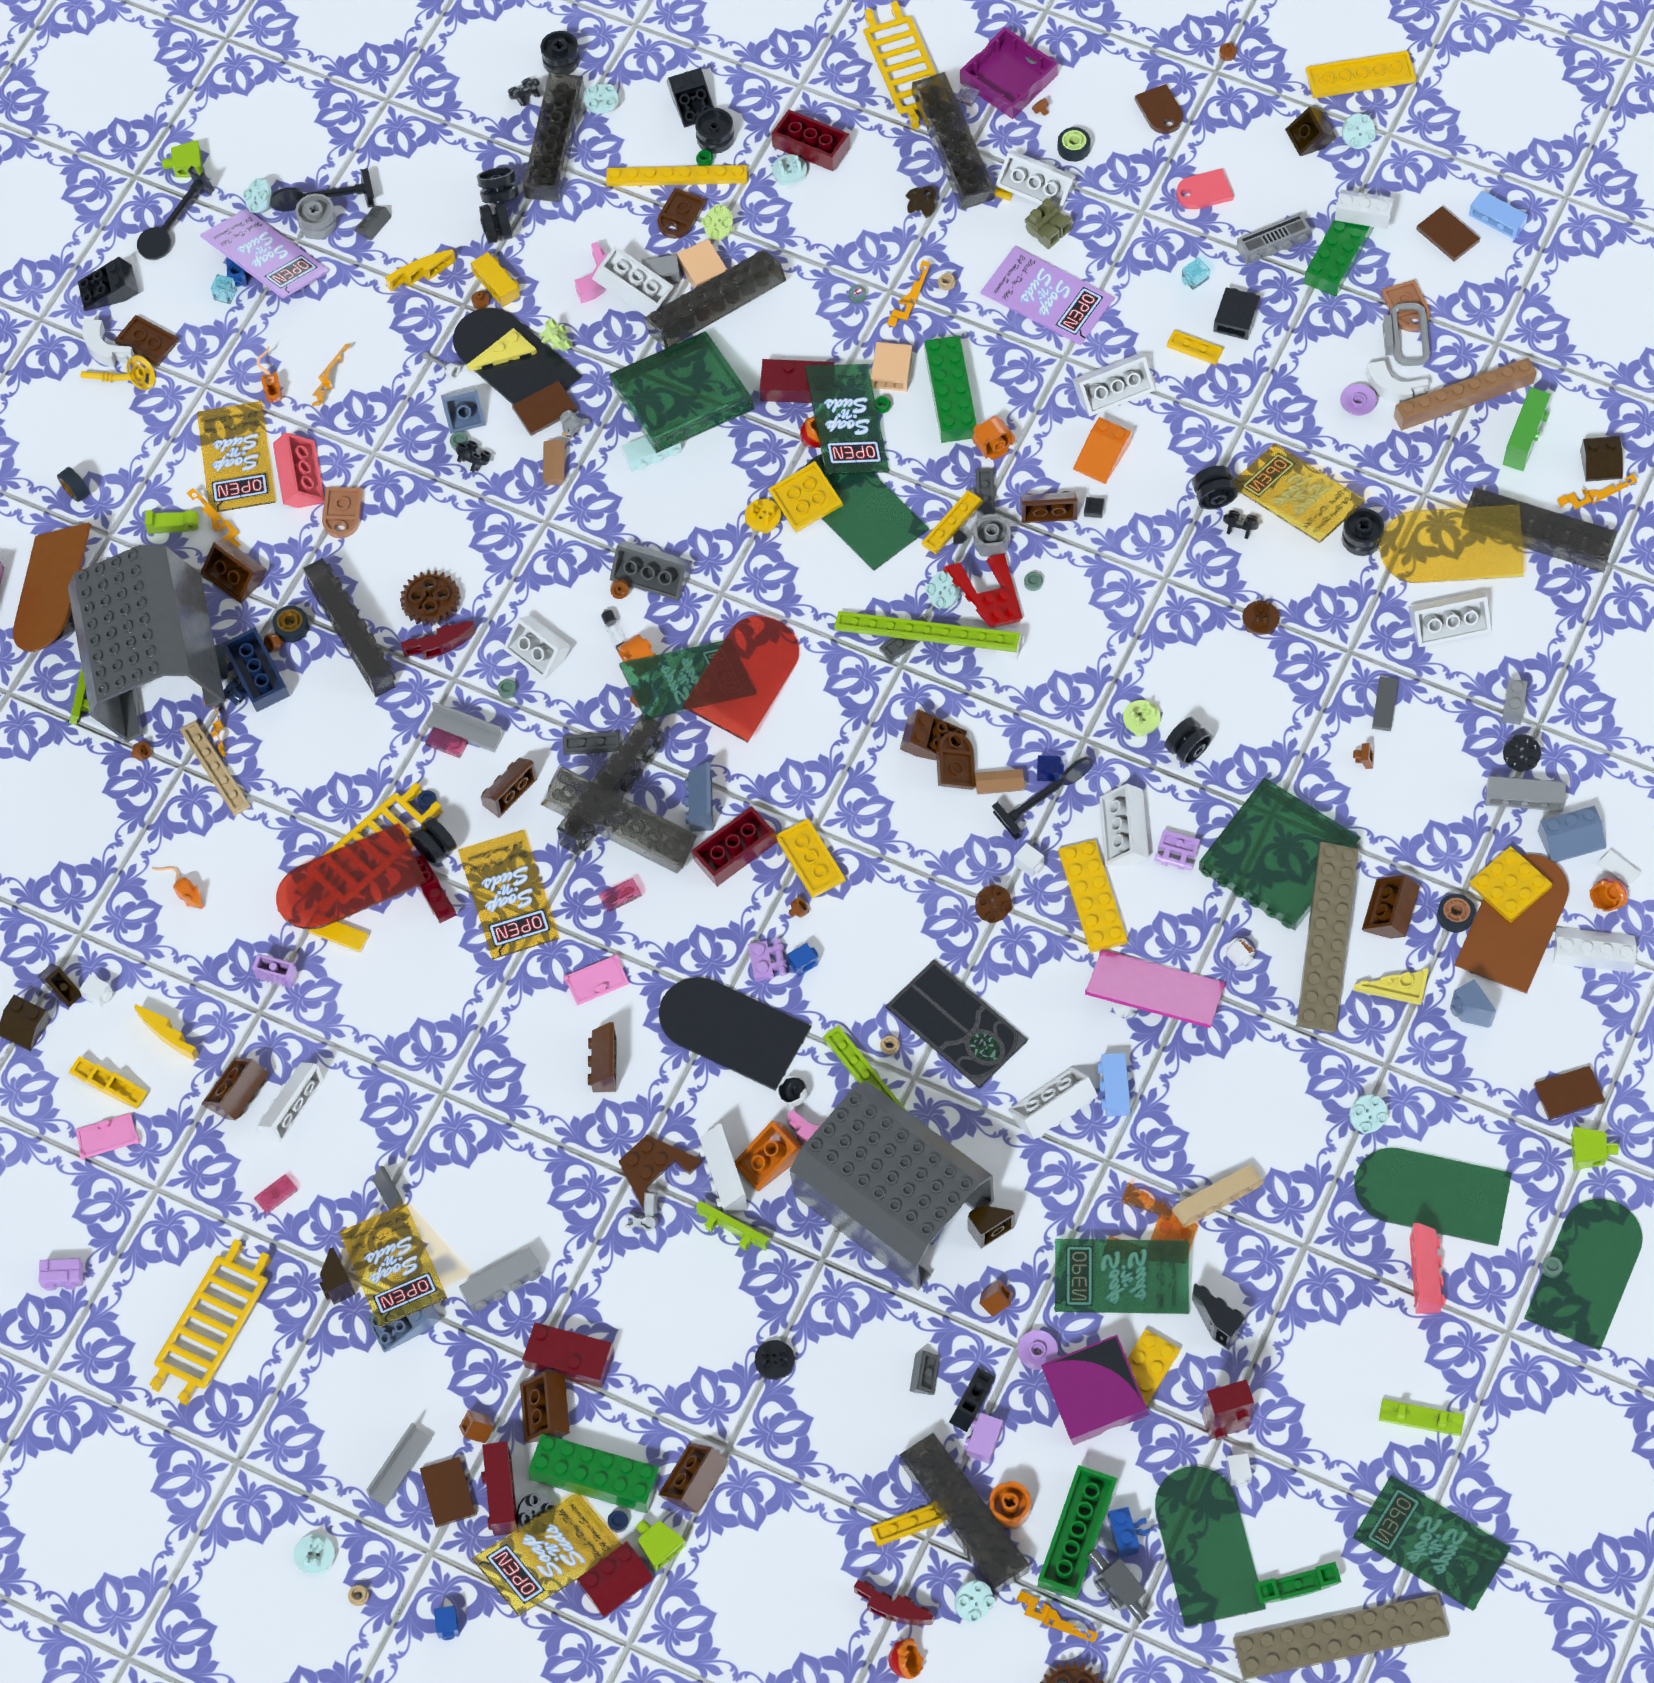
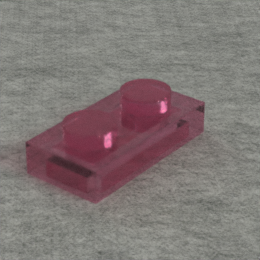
M433 727L425 743L426 746L460 759L468 745V740Z
M633 878L598 894L607 913L642 896Z
M284 1174L255 1196L254 1200L267 1215L295 1194L298 1189L289 1177Z

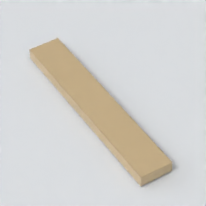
M195 720L181 728V734L232 814L236 816L251 807L197 721Z

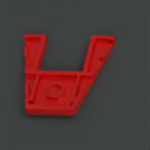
M1004 553L989 556L986 560L1001 587L1000 589L977 593L961 562L946 565L943 568V571L945 573L948 572L953 578L952 582L954 585L960 587L966 594L964 597L967 601H972L976 606V612L989 628L1017 623L1023 618Z

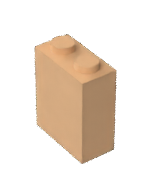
M709 239L677 253L678 264L697 295L729 281L728 270Z
M876 342L871 374V388L907 392L912 362V345Z

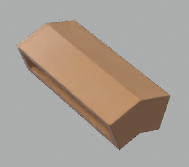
M554 439L544 441L543 482L547 486H562L564 481L565 441Z
M1022 769L975 773L977 795L1025 790Z

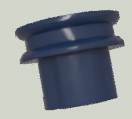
M235 678L229 682L223 691L225 702L230 700L237 706L247 693L239 687L240 682L237 683Z

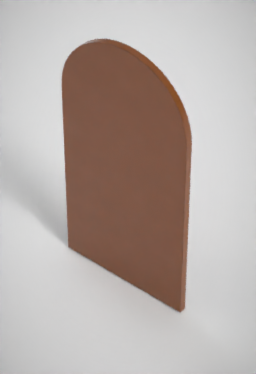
M89 522L35 536L13 626V639L21 650L36 652L44 649L60 635L66 626L71 612L68 586L74 573L81 570L91 527Z
M1522 854L1521 856L1552 883V888L1511 923L1483 899L1454 966L1469 971L1472 974L1474 973L1526 994L1564 909L1569 892L1568 881L1561 868L1552 860L1535 854Z

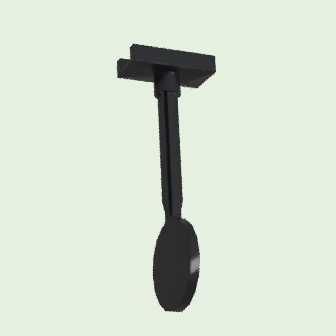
M191 166L188 169V173L193 183L161 228L151 227L140 234L137 240V249L142 257L148 260H158L164 257L169 252L172 242L168 231L196 193H199L200 190L209 195L213 193L215 189L204 172L199 176L196 169Z
M368 168L361 169V184H355V186L303 193L298 188L286 187L277 190L270 197L272 208L281 212L295 210L300 199L314 193L323 194L328 198L350 194H364L367 207L375 206Z
M1090 756L1075 761L1066 769L1060 780L1052 783L1016 810L1013 809L1009 813L997 801L992 805L994 809L993 814L1015 841L1018 840L1022 835L1021 829L1015 822L1021 818L1020 816L1053 794L1062 785H1070L1080 780L1091 769L1094 761Z

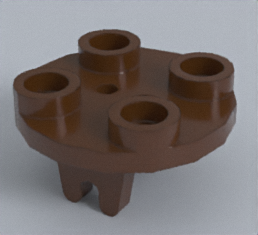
M1257 600L1247 605L1243 611L1242 620L1247 632L1265 635L1272 634L1275 631L1280 617L1274 605L1268 601Z
M999 885L984 887L978 892L975 899L977 915L989 923L1003 920L1013 907L1009 892Z

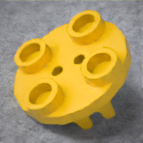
M768 499L755 500L745 510V523L752 530L764 534L773 530L781 520L779 506Z

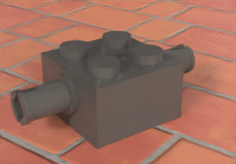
M1097 1548L1086 1556L1098 1570L1097 1574L1093 1576L1095 1580L1094 1585L1101 1593L1104 1591L1108 1596L1107 1601L1111 1607L1117 1608L1119 1611L1129 1609L1139 1624L1146 1620L1150 1615L1138 1602L1139 1598L1146 1593V1590L1123 1561L1117 1559L1107 1563Z

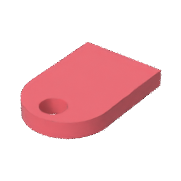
M1223 169L1184 178L1179 182L1176 190L1178 202L1188 209H1201L1232 201L1234 197ZM1188 193L1190 194V196L1183 197L1181 194Z

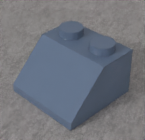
M476 387L440 395L450 434L486 425Z
M1475 979L1454 990L1450 1010L1455 1017H1458L1461 1022L1486 1028L1492 1026L1496 1009Z

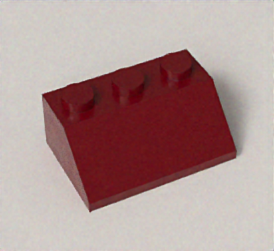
M626 1541L580 1576L577 1582L581 1590L603 1618H605L653 1581L654 1578L635 1550Z

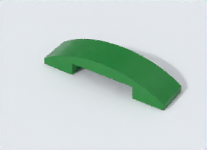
M1335 1561L1317 1566L1310 1571L1276 1580L1271 1578L1256 1582L1254 1585L1260 1604H1267L1312 1594L1342 1583Z

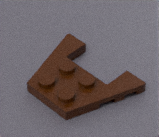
M649 1135L641 1139L618 1161L643 1210L644 1192H649L647 1188L674 1162L689 1175L702 1164L700 1158Z

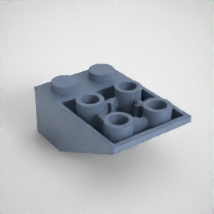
M428 1295L390 1311V1314L386 1317L387 1322L384 1318L388 1312L380 1315L379 1310L367 1318L384 1353L426 1332L441 1320Z

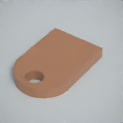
M1415 279L1381 289V295L1389 312L1393 306L1399 303H1418L1425 308L1428 324L1430 310ZM1401 310L1397 313L1399 328L1408 332L1420 330V323L1412 324L1410 322L1413 319L1419 321V313L1416 310Z
M326 487L322 523L328 535L334 538H346L356 532L360 523L363 497L362 488ZM338 526L345 527L342 531L335 530Z

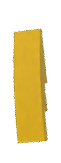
M450 249L434 253L397 269L385 277L387 288L392 292L405 282L411 286L423 277L429 281L456 262L454 251Z
M135 1004L134 1009L137 1015L150 1031L178 1053L196 1061L199 1056L196 1047L185 1043L186 1040L183 1033L172 1029L173 1026L170 1019Z
M78 1056L68 1074L135 1109H138L148 1093L117 1073H111L98 1064L94 1065L81 1056Z

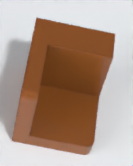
M998 1280L981 1292L979 1304L991 1316H995L1011 1305L1013 1292Z
M467 1410L459 1425L464 1438L482 1443L487 1442L495 1427L488 1415Z

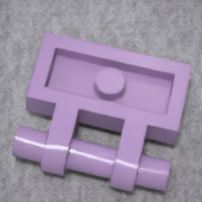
M1163 830L1158 850L1164 851V854L1156 853L1154 861L1161 862V865L1165 866L1167 864L1176 866L1179 870L1186 869L1191 871L1193 863L1186 862L1187 858L1195 860L1200 839ZM1170 853L1180 855V860L1170 857Z
M780 938L773 939L774 946L768 947L767 941L748 944L755 982L774 979L773 971H779L780 976L787 975L786 968L788 966L787 961L784 960V946L781 944ZM776 955L777 961L774 963H771L770 956Z

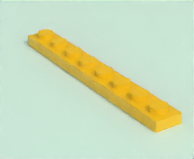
M747 165L607 168L606 184L607 186L747 184Z

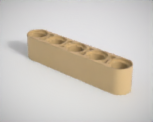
M1247 1165L1177 1203L1172 1208V1212L1183 1227H1188L1256 1190L1263 1184V1179L1252 1165Z

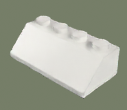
M1010 150L1007 153L995 186L1038 204H1042V201L1048 198L1061 212L1076 176Z
M617 246L613 247L592 277L595 282L650 320L674 287Z
M1138 353L1072 379L1077 396L1088 416L1095 415L1155 391L1146 358Z
M1481 591L1408 606L1410 623L1418 647L1492 632L1487 596Z
M1127 783L1100 796L1105 866L1136 865L1149 859L1143 790Z
M1555 928L1553 964L1632 973L1636 962L1635 936Z
M301 1062L298 1067L292 1070L288 1082L281 1086L277 1098L270 1102L268 1111L258 1120L257 1126L261 1134L279 1144L283 1141L324 1081L318 1065Z
M1070 1067L1009 1108L1008 1112L1026 1135L1036 1139L1042 1137L1050 1128L1058 1126L1068 1116L1074 1115L1081 1107L1092 1103L1093 1099L1098 1097L1089 1077Z
M718 1124L700 1137L701 1145L698 1146L700 1156L705 1157L706 1163H704L706 1174H710L712 1177V1181L709 1182L712 1192H717L718 1198L715 1199L718 1210H723L724 1214L729 1215L747 1209V1203L722 1124Z

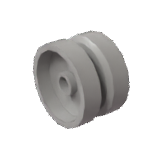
M314 193L303 197L297 203L295 212L300 231L305 237L320 240L327 238L335 231L337 219L333 203L327 196Z

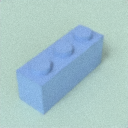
M1482 190L1472 202L1469 216L1514 240L1525 227L1528 214L1522 210L1516 209L1507 202L1501 201L1492 194Z
M1125 1053L1101 1054V1062H1098V1074L1102 1073V1080H1099L1100 1092H1104V1098H1101V1109L1105 1110L1106 1117L1129 1116L1130 1098Z

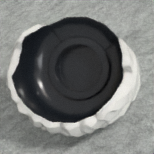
M786 1077L779 1084L777 1095L785 1105L798 1106L806 1100L807 1085L800 1078Z

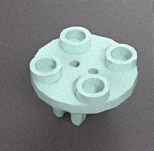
M611 84L591 85L587 87L584 95L585 107L595 114L609 113L615 109L619 99L617 91Z
M1353 114L1345 120L1342 126V138L1351 148H1365L1376 137L1374 123L1366 114Z
M783 155L773 163L772 172L774 178L781 186L794 185L806 179L807 166L805 161L798 155Z
M255 178L243 192L247 208L250 212L256 214L271 209L270 184L264 179Z
M941 571L934 575L925 588L930 602L938 609L950 608L961 597L959 594L960 587L954 585L952 582L953 578L948 572Z
M1375 1094L1362 1095L1351 1106L1350 1122L1355 1129L1364 1134L1377 1131L1388 1121L1386 1104Z
M310 1534L303 1537L294 1549V1561L297 1568L308 1575H319L328 1572L335 1559V1549L332 1542L326 1536L320 1534Z
M976 1579L964 1583L957 1591L954 1599L957 1614L962 1619L971 1623H976L985 1617L995 1604L990 1587L985 1582Z

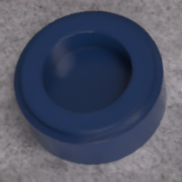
M425 790L418 795L417 800L422 809L428 810L437 801L434 792Z
M613 1511L608 1516V1526L613 1532L620 1533L628 1527L629 1520L623 1511Z

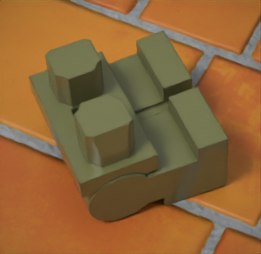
M1048 198L1042 201V204L1037 209H1033L1030 215L1025 218V227L1028 233L1036 237L1038 242L1048 250L1060 238L1062 239L1072 230V218L1061 214L1060 210Z

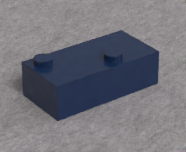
M256 627L222 643L256 712L290 696Z

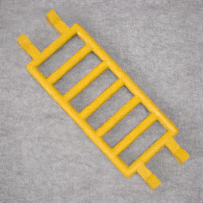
M897 1L890 2L892 7L891 13L895 20L878 25L871 8L864 10L866 15L865 21L869 27L865 28L863 33L899 114L907 113L912 129L919 128V117L915 110L933 105L939 121L946 120L944 115L946 111L941 102L946 101L947 96L912 17H903ZM906 23L910 29L874 40L871 35L872 33ZM912 36L915 41L913 44L879 53L877 48L878 46ZM914 50H919L921 54L920 57L886 67L883 62L884 59ZM920 63H925L927 68L926 70L891 80L888 74ZM930 76L933 83L899 93L896 92L894 87ZM934 89L937 90L939 95L906 106H902L900 99Z
M415 782L402 796L398 793H393L307 868L310 876L297 884L298 891L305 896L319 882L331 894L317 904L320 908L319 911L324 916L338 901L342 905L349 903L414 846L410 839L400 846L374 822L378 816L383 814L409 838L408 834L412 831L388 809L393 803L397 802L420 824L428 817L435 818L443 813L440 809L442 806L437 801L423 815L409 804L422 792L419 784ZM367 826L370 827L395 852L386 859L360 832ZM353 838L381 863L374 871L345 846ZM339 850L367 876L359 884L331 858ZM324 863L352 888L345 896L317 871Z
M234 1239L225 1258L219 1255L215 1257L154 1361V1366L159 1368V1371L149 1383L152 1386V1390L160 1392L166 1377L170 1373L188 1382L177 1397L181 1404L188 1406L197 1387L205 1389L208 1386L268 1282V1279L262 1276V1274L272 1261L269 1258L270 1255L262 1252L254 1270L247 1269L235 1263L237 1256L242 1252L244 1246H242L241 1241ZM222 1265L258 1282L254 1291L250 1292L216 1276L215 1273L219 1266ZM212 1282L248 1299L243 1310L205 1293L209 1283ZM199 1300L206 1301L237 1316L238 1318L233 1327L195 1310ZM191 1316L228 1334L223 1344L221 1345L184 1327L189 1317ZM179 1334L217 1351L213 1361L210 1362L175 1345L174 1343ZM169 1351L208 1369L202 1380L164 1362Z

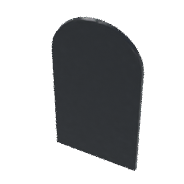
M483 308L473 311L461 319L454 330V349L458 357L465 364L470 363L513 328L536 348L537 353L534 355L528 353L519 356L520 359L509 360L494 366L492 363L482 366V369L473 370L512 405L557 381L560 382L566 391L582 377L577 370L547 344L542 343L539 337L507 311L497 308Z
M702 977L688 978L673 985L662 997L659 1007L661 1028L672 1042L774 1091L777 1090L812 1028L807 1023L717 981Z

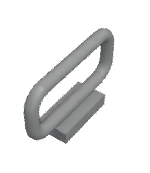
M1418 303L1396 304L1391 309L1390 315H1384L1385 356L1393 354L1395 361L1402 366L1423 365L1430 357L1425 308ZM1401 310H1416L1419 313L1423 353L1421 358L1404 359L1401 357L1397 313Z

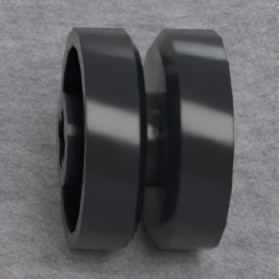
M559 30L547 34L542 39L540 48L543 66L547 72L556 76H565L578 68L580 63L577 39L573 34Z
M708 108L697 116L695 121L697 144L702 150H708L710 153L716 154L728 150L733 145L735 139L733 119L727 111L720 108Z
M492 168L476 176L478 186L482 188L480 196L484 203L493 204L502 200L505 202L519 195L517 183H514L516 179L514 168Z
M503 200L494 202L493 209L495 214H492L488 204L479 206L481 226L488 244L498 242L497 231H499L504 241L513 239Z
M1226 466L1208 467L1198 472L1192 479V486L1197 494L1198 504L1203 509L1213 510L1222 508L1230 504L1237 497L1238 491L1233 482V476L1230 469Z
M1367 508L1355 509L1348 513L1344 519L1341 537L1346 550L1357 556H1367L1376 552L1381 546L1384 522L1382 517L1377 512Z
M1188 717L1179 723L1167 737L1164 745L1171 754H1177L1176 758L1185 766L1197 760L1208 748L1213 738V735L1208 730L1200 728L1201 724L1193 717Z
M428 817L421 823L422 829L415 828L408 835L417 851L424 855L427 861L436 866L444 860V853H452L457 848V844L442 824L436 819Z

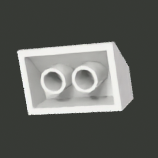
M1341 189L1335 220L1388 229L1394 198Z
M531 615L517 619L503 647L506 652L543 680H546L564 662L571 648L569 644Z

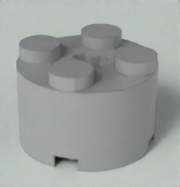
M997 514L984 515L974 525L973 544L980 556L989 557L1003 553L1006 554L1010 546V525L1007 520L1000 518Z

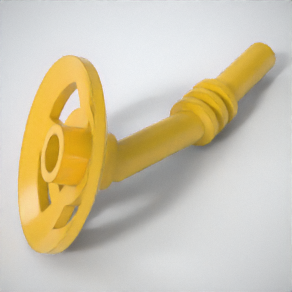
M135 355L127 361L126 374H113V372L109 374V372L105 373V371H102V373L81 371L80 378L101 380V382L105 380V382L109 381L110 383L112 381H131L137 388L148 390L155 383V372L151 364L144 357ZM146 374L149 375L148 384L145 382Z

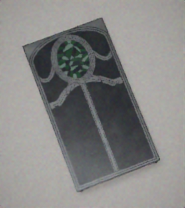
M935 959L885 1006L886 1009L979 1089L1028 1042L1026 1037Z

